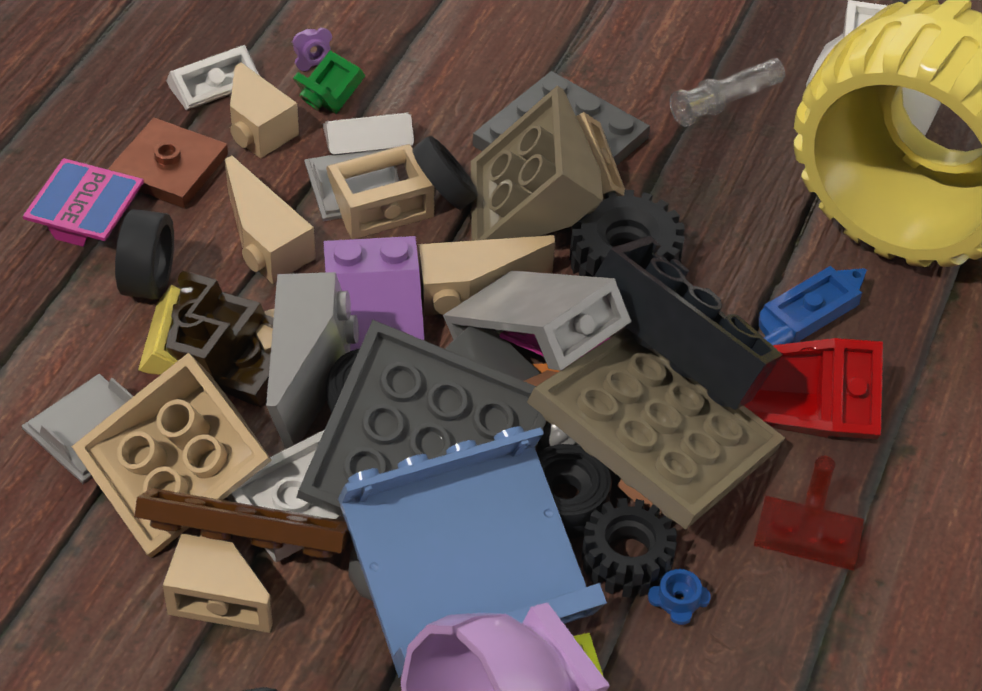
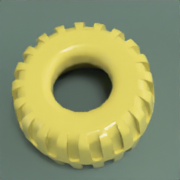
M910 0L907 4L897 2L881 9L833 47L806 87L802 102L798 106L795 115L794 129L798 133L794 139L795 157L799 163L805 164L801 177L807 190L815 192L821 200L819 208L829 220L835 218L846 229L844 234L856 243L862 240L875 248L874 253L890 260L895 256L906 258V263L912 266L927 267L934 260H937L941 267H952L965 263L968 258L973 260L982 258V148L971 151L952 150L929 140L912 124L904 108L902 90L903 87L916 90L949 107L971 128L982 144V13L971 9V0H946L943 4H939L938 0Z

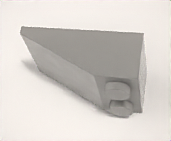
M336 272L277 274L266 407L286 449L302 441L327 400L326 383L332 366L342 355L350 352L351 344L358 343L357 315H351L349 291H342Z

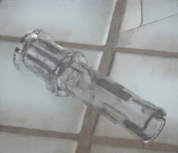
M771 58L717 81L708 78L700 81L698 87L691 90H677L670 96L669 103L672 115L684 127L693 125L697 118L706 114L717 115L724 110L728 103L783 82V78H785L784 66L777 58Z

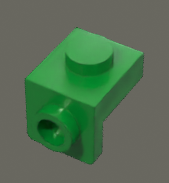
M330 50L309 78L297 72L293 80L302 90L299 97L305 103L316 110L323 106L332 113L337 114L366 75L360 67Z

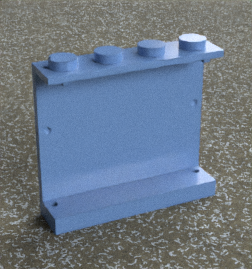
M522 426L512 427L494 436L495 441L476 445L475 440L463 441L449 447L446 450L447 455L428 459L427 454L415 455L397 464L398 469L379 474L376 468L367 469L348 478L349 483L344 485L338 500L399 678L402 677L407 647L410 642L428 624L448 615L470 613L507 614L523 623L530 607L548 602L563 624L593 615L607 603L600 583L586 587L534 447L543 436L541 427L524 432Z

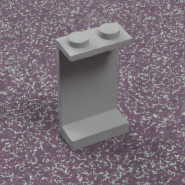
M512 270L443 315L453 340L469 326L495 329L499 334L503 331L535 334L548 368L560 371L631 322L614 278Z

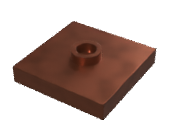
M153 117L107 170L142 178L144 183L138 190L139 192L184 208L228 156L227 143Z

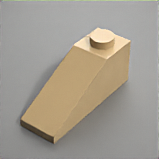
M232 155L226 158L225 167L228 193L243 248V258L252 271H259L274 284L277 282V274H291L315 259L314 227Z
M554 235L418 244L423 316L447 313L511 270L551 274L553 272L555 249Z

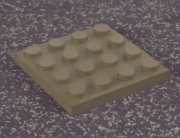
M625 328L536 386L527 403L541 413L546 421L557 426L581 445L586 453L596 457L611 469L626 485L637 490L657 506L667 518L677 522L686 530L778 450L785 437L745 406L733 410L731 407H724L714 402L708 396L705 387L693 378H686L676 373L670 367L668 359L655 349L651 350L638 344L633 339L632 332Z

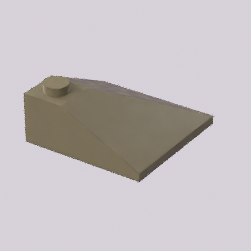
M558 85L471 161V180L478 192L477 198L471 202L472 241L534 237L571 227L586 214L594 212L603 201L601 170L565 91Z

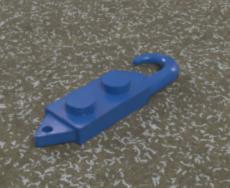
M829 266L766 303L759 315V327L765 335L764 338L771 345L797 343L855 308L860 303L862 296L860 289L867 270L865 268L835 270Z

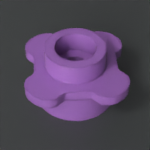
M307 29L294 36L292 43L294 51L298 56L295 60V65L299 70L308 71L311 66L319 65L330 51L329 42L332 39V34L328 29ZM312 47H317L315 52H310Z

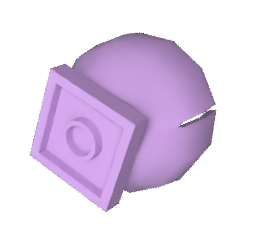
M548 602L530 607L523 623L507 614L470 613L448 615L428 624L408 645L401 677L402 691H607L610 686Z

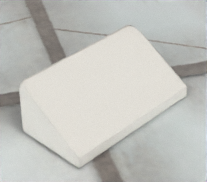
M243 45L170 71L166 81L184 108L190 110L230 95L232 93L234 68L239 63H243L258 75L259 73L246 46Z
M409 113L325 121V124H323L328 149L331 154L396 148L407 144L413 145L414 143L412 119Z

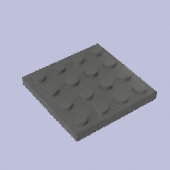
M372 320L296 498L344 517L338 498L344 485L349 483L348 478L358 472L376 468L379 474L398 469L397 464L415 455L427 454L428 459L447 455L446 450L455 444L467 440H475L476 445L495 441L494 436L516 426H522L524 432L539 427L543 430L546 422L545 418L527 403L536 386Z

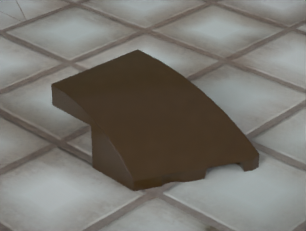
M182 271L178 276L180 286L178 304H173L171 316L173 326L168 332L166 344L168 353L179 361L189 352L208 371L224 392L247 403L261 407L267 399L271 351L266 353L263 350L255 331L261 324L273 328L274 317L265 315L260 302L223 293L216 279Z

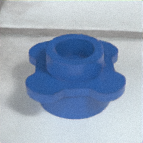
M674 569L667 572L662 577L660 586L650 588L648 593L649 603L652 606L664 609L670 614L671 621L679 625L689 623L692 613L699 607H706L711 598L709 590L702 587L700 579L694 573L684 569ZM675 595H680V596H683L684 598L681 599V600H680V599H676V598H675Z

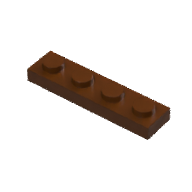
M150 488L137 497L134 518L150 520V527L158 530L179 531L181 526L201 529L203 537L210 539L229 540L232 538V535L252 538L251 543L258 547L279 549L283 547V543L302 546L304 554L321 558L333 557L334 552L341 553L350 543L351 537L346 521Z

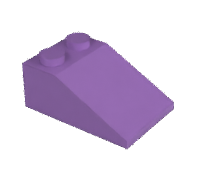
M416 236L324 241L325 272H336L342 291H349L351 315H357L358 343L351 344L350 351L360 349L372 320L424 340Z

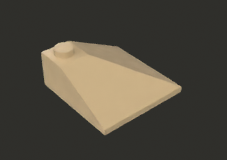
M189 352L71 446L141 547L151 558L189 527L181 526L179 531H163L150 527V520L134 518L136 501L139 495L150 488L224 500L272 461L230 399L208 371Z

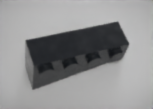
M651 236L611 248L594 277L615 279L631 322L624 327L632 332L633 339L645 348L655 349L668 359L670 367L676 373L686 378H693L705 387L708 396L717 404L736 410L752 401L782 354L739 315L728 314L726 316L721 312V299L709 288H701L690 284L685 279L689 270L677 259H672L669 263L659 256L657 252L661 245Z

